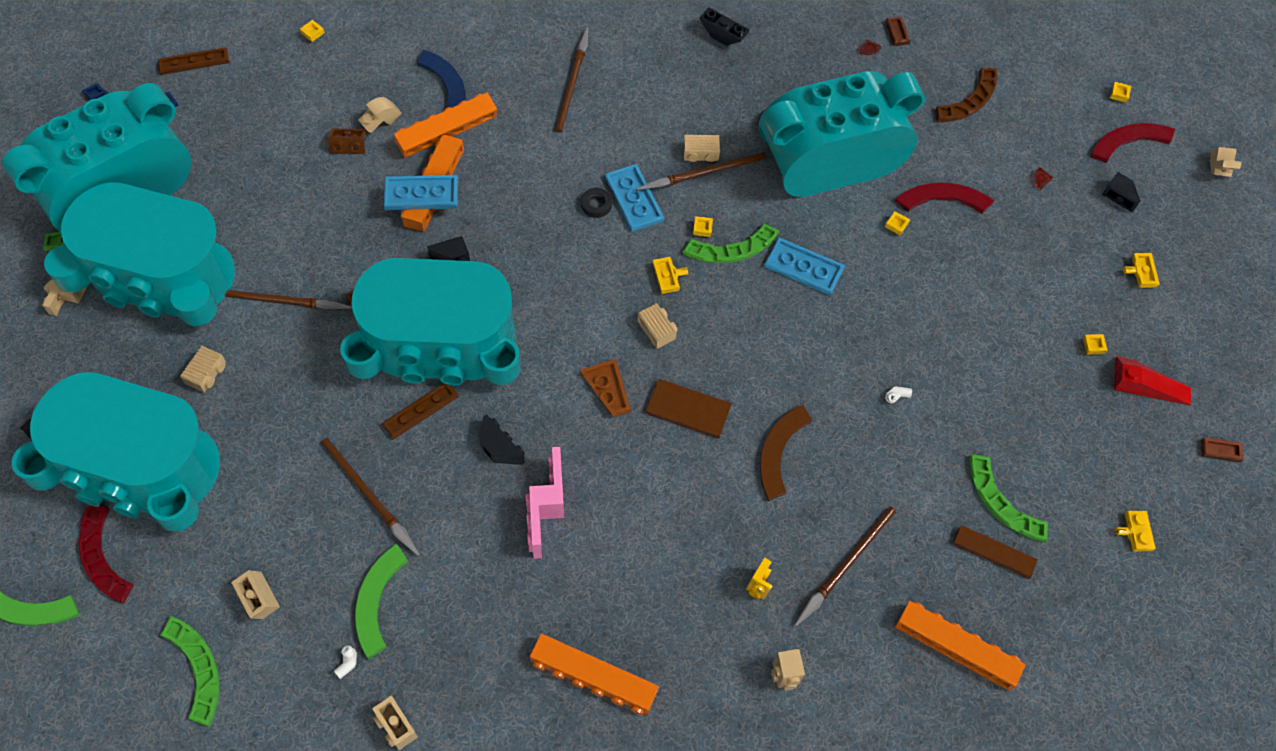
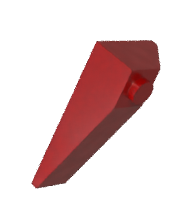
M1116 356L1114 390L1191 405V387L1137 360Z

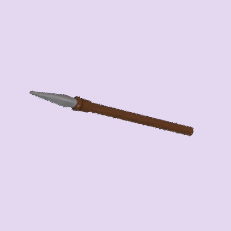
M588 27L575 52V62L555 129L559 133L563 130L580 65L588 46Z
M762 152L682 174L668 175L667 178L658 179L638 187L636 190L673 185L683 180L766 159V155Z
M227 290L225 293V297L302 305L304 307H312L313 309L317 307L322 309H352V306L328 300H318L317 298H296Z
M325 438L321 442L322 445L382 516L387 527L392 530L393 535L416 555H419L406 529L386 510L330 440Z
M893 507L888 508L830 579L817 590L816 594L811 596L797 620L796 626L821 606L823 600L828 597L836 583L896 513Z

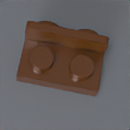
M331 128L328 136L330 153L365 154L367 130Z

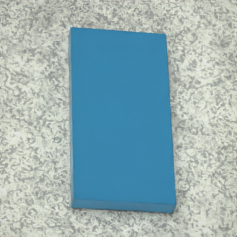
M637 164L604 174V178L631 232L664 221V216L650 189L636 190V188L647 184Z
M458 175L385 177L384 210L458 208Z
M779 237L764 267L831 296L845 265Z

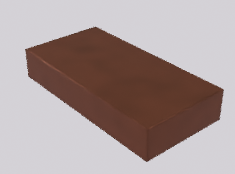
M886 18L885 22L893 46L909 45L910 38L903 18Z
M1206 437L1201 439L1202 457L1240 463L1244 460L1243 447L1240 442Z

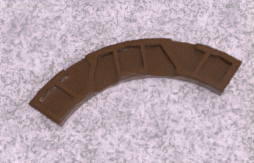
M980 68L978 86L963 102L936 106L937 122L961 120L982 109L995 90L997 68Z
M804 405L796 407L784 415L772 428L765 441L760 460L761 483L768 501L787 493L781 476V456L791 436L812 422Z

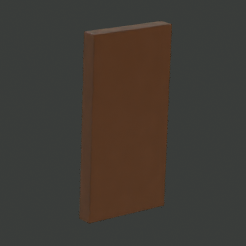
M659 379L646 414L719 439L732 403Z

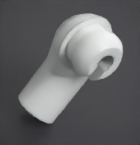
M895 386L886 393L885 399L889 403H894L900 397L911 398L912 389Z
M345 646L342 649L343 663L334 670L340 679L356 666L357 653L351 646Z

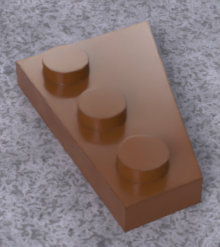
M616 359L580 370L582 376L613 418L632 412Z

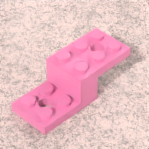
M552 447V454L548 455L550 485L529 486L530 494H526L529 552H533L534 559L542 558L540 519L564 518L560 447Z

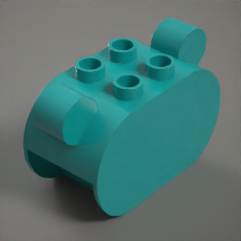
M861 72L788 91L767 107L760 118L758 129L761 138L768 143L783 175L782 183L786 192L795 197H806L881 178L905 163L914 152L918 141L917 134L907 116L923 106L925 95L915 76L910 72L899 73L890 79H887L885 75L879 72Z
M145 83L132 91L111 92L98 99L89 100L85 105L63 116L51 119L49 123L32 131L22 141L20 146L9 150L3 157L2 167L19 191L33 195L54 227L61 232L62 219L68 207L78 196L94 186L118 182L166 195L173 194L184 184L190 173L191 156L188 149L169 126L176 114L174 104L158 85Z
M118 182L94 186L72 202L66 210L61 224V236L65 245L51 250L44 260L46 272L59 289L65 292H77L92 283L94 288L103 295L104 301L114 307L124 308L129 303L138 306V309L148 316L159 318L162 313L180 317L184 323L190 326L204 325L213 319L218 309L217 304L225 298V293L231 289L235 277V264L231 254L225 247L215 243L217 234L216 224L207 208L193 201Z
M390 258L372 265L359 278L352 295V309L359 330L347 335L340 346L345 367L352 376L366 379L377 375L382 370L387 374L401 377L403 381L411 384L422 383L425 378H440L442 383L452 386L461 385L464 380H478L486 378L493 384L506 385L513 382L519 376L521 364L519 348L516 345L511 290L506 278L495 267L475 261Z
M84 372L69 376L55 384L45 393L37 404L31 418L30 434L32 441L19 447L11 461L12 469L16 475L35 490H48L61 482L63 485L77 490L75 497L88 505L99 507L104 499L115 503L113 509L116 512L130 518H137L140 511L151 514L161 527L167 531L174 532L185 530L195 522L199 513L198 503L213 487L220 467V455L217 445L207 433L199 430L197 416L185 400L94 372Z

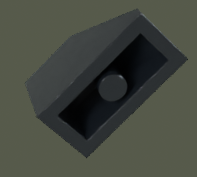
M1119 172L1116 173L1102 193L1103 196L1132 213L1140 203L1134 181Z
M463 236L427 246L429 257L432 260L470 261Z

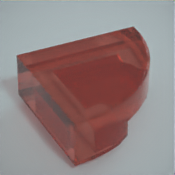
M867 39L861 47L859 54H876L881 50L882 46Z
M1041 167L1035 173L1036 186L1040 190L1053 179V176Z

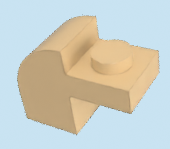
M379 97L367 104L369 109L361 116L359 121L368 132L372 133L383 121L391 125L402 112L389 99Z
M1212 148L1210 168L1213 175L1232 177L1233 170L1241 168V162L1234 161L1236 149Z
M50 280L44 286L48 295L44 298L42 306L49 315L57 316L64 300L79 303L86 287L77 292H65L59 289L53 280Z

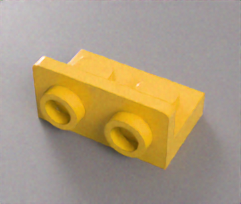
M765 557L746 588L755 599L761 598L764 600L772 588V585L766 582L767 577L772 571L768 568L771 561Z

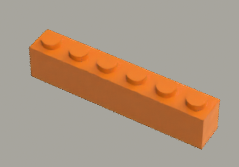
M488 92L478 94L473 99L462 101L453 108H446L442 113L433 114L422 122L417 121L406 129H399L394 134V141L402 156L407 158L435 145L443 134L453 137L497 117V108Z
M443 134L441 139L437 141L435 151L430 155L427 167H424L422 176L452 175L464 152L463 140ZM435 209L402 210L401 219L403 220L404 227L425 232Z
M909 600L895 625V628L1009 691L1017 686L1026 666L1017 656L1002 652L1000 647L982 641L980 636L962 630L960 625L944 620L940 614L924 609V606L918 602Z
M542 633L530 655V660L535 668L542 671L546 668L552 671L553 676L559 679L568 678L572 680L571 683L579 688L588 687L592 689L591 692L596 696H608L612 698L611 702L614 704L630 706L631 711L639 715H643V713L648 715L659 689V686Z

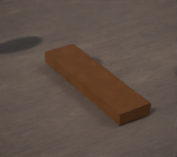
M227 47L158 59L161 75L230 63Z
M443 383L384 421L382 425L394 440L459 396L451 385Z
M962 525L959 527L953 545L1029 579L1032 577L1038 560Z

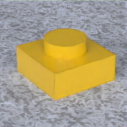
M313 20L300 28L301 34L311 42L325 33L324 29Z
M1114 82L1110 98L1127 103L1131 86Z
M894 211L887 221L885 228L901 235L909 224L910 219Z
M695 216L693 235L711 237L713 218Z
M1104 334L1085 335L1083 337L1087 355L1105 354L1108 351Z

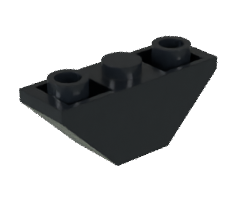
M710 7L699 18L710 37L724 45L739 43L750 32V29Z
M485 414L483 416L480 439L481 449L494 463L524 464V450L519 445L515 446L509 433L503 432L499 428L500 425L495 418L491 419Z

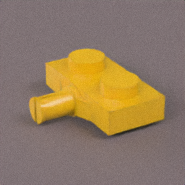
M1134 253L1131 257L1133 266H1124L1123 273H1134L1139 288H1157L1160 283L1152 253Z
M671 257L653 260L652 264L661 294L679 291L680 286L677 279L678 276L688 275L687 267L676 269Z
M1127 511L1124 513L1126 527H1116L1115 534L1127 535L1131 541L1133 551L1155 550L1147 511Z

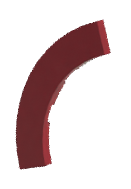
M1152 123L1122 126L1105 135L1096 145L1090 157L1107 163L1112 153L1118 147L1138 139L1170 144L1175 128Z
M944 182L916 186L905 191L895 200L907 212L929 200L961 201L962 204L972 207L981 214L993 205L995 201L973 188Z
M88 505L81 520L80 538H78L82 565L88 577L98 589L111 599L124 604L134 585L119 577L110 568L102 548V531L110 509L103 505L99 507Z

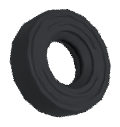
M602 188L588 189L581 197L582 211L593 218L604 217L612 209L611 195ZM593 198H599L603 201V205L601 207H593L590 205V201Z

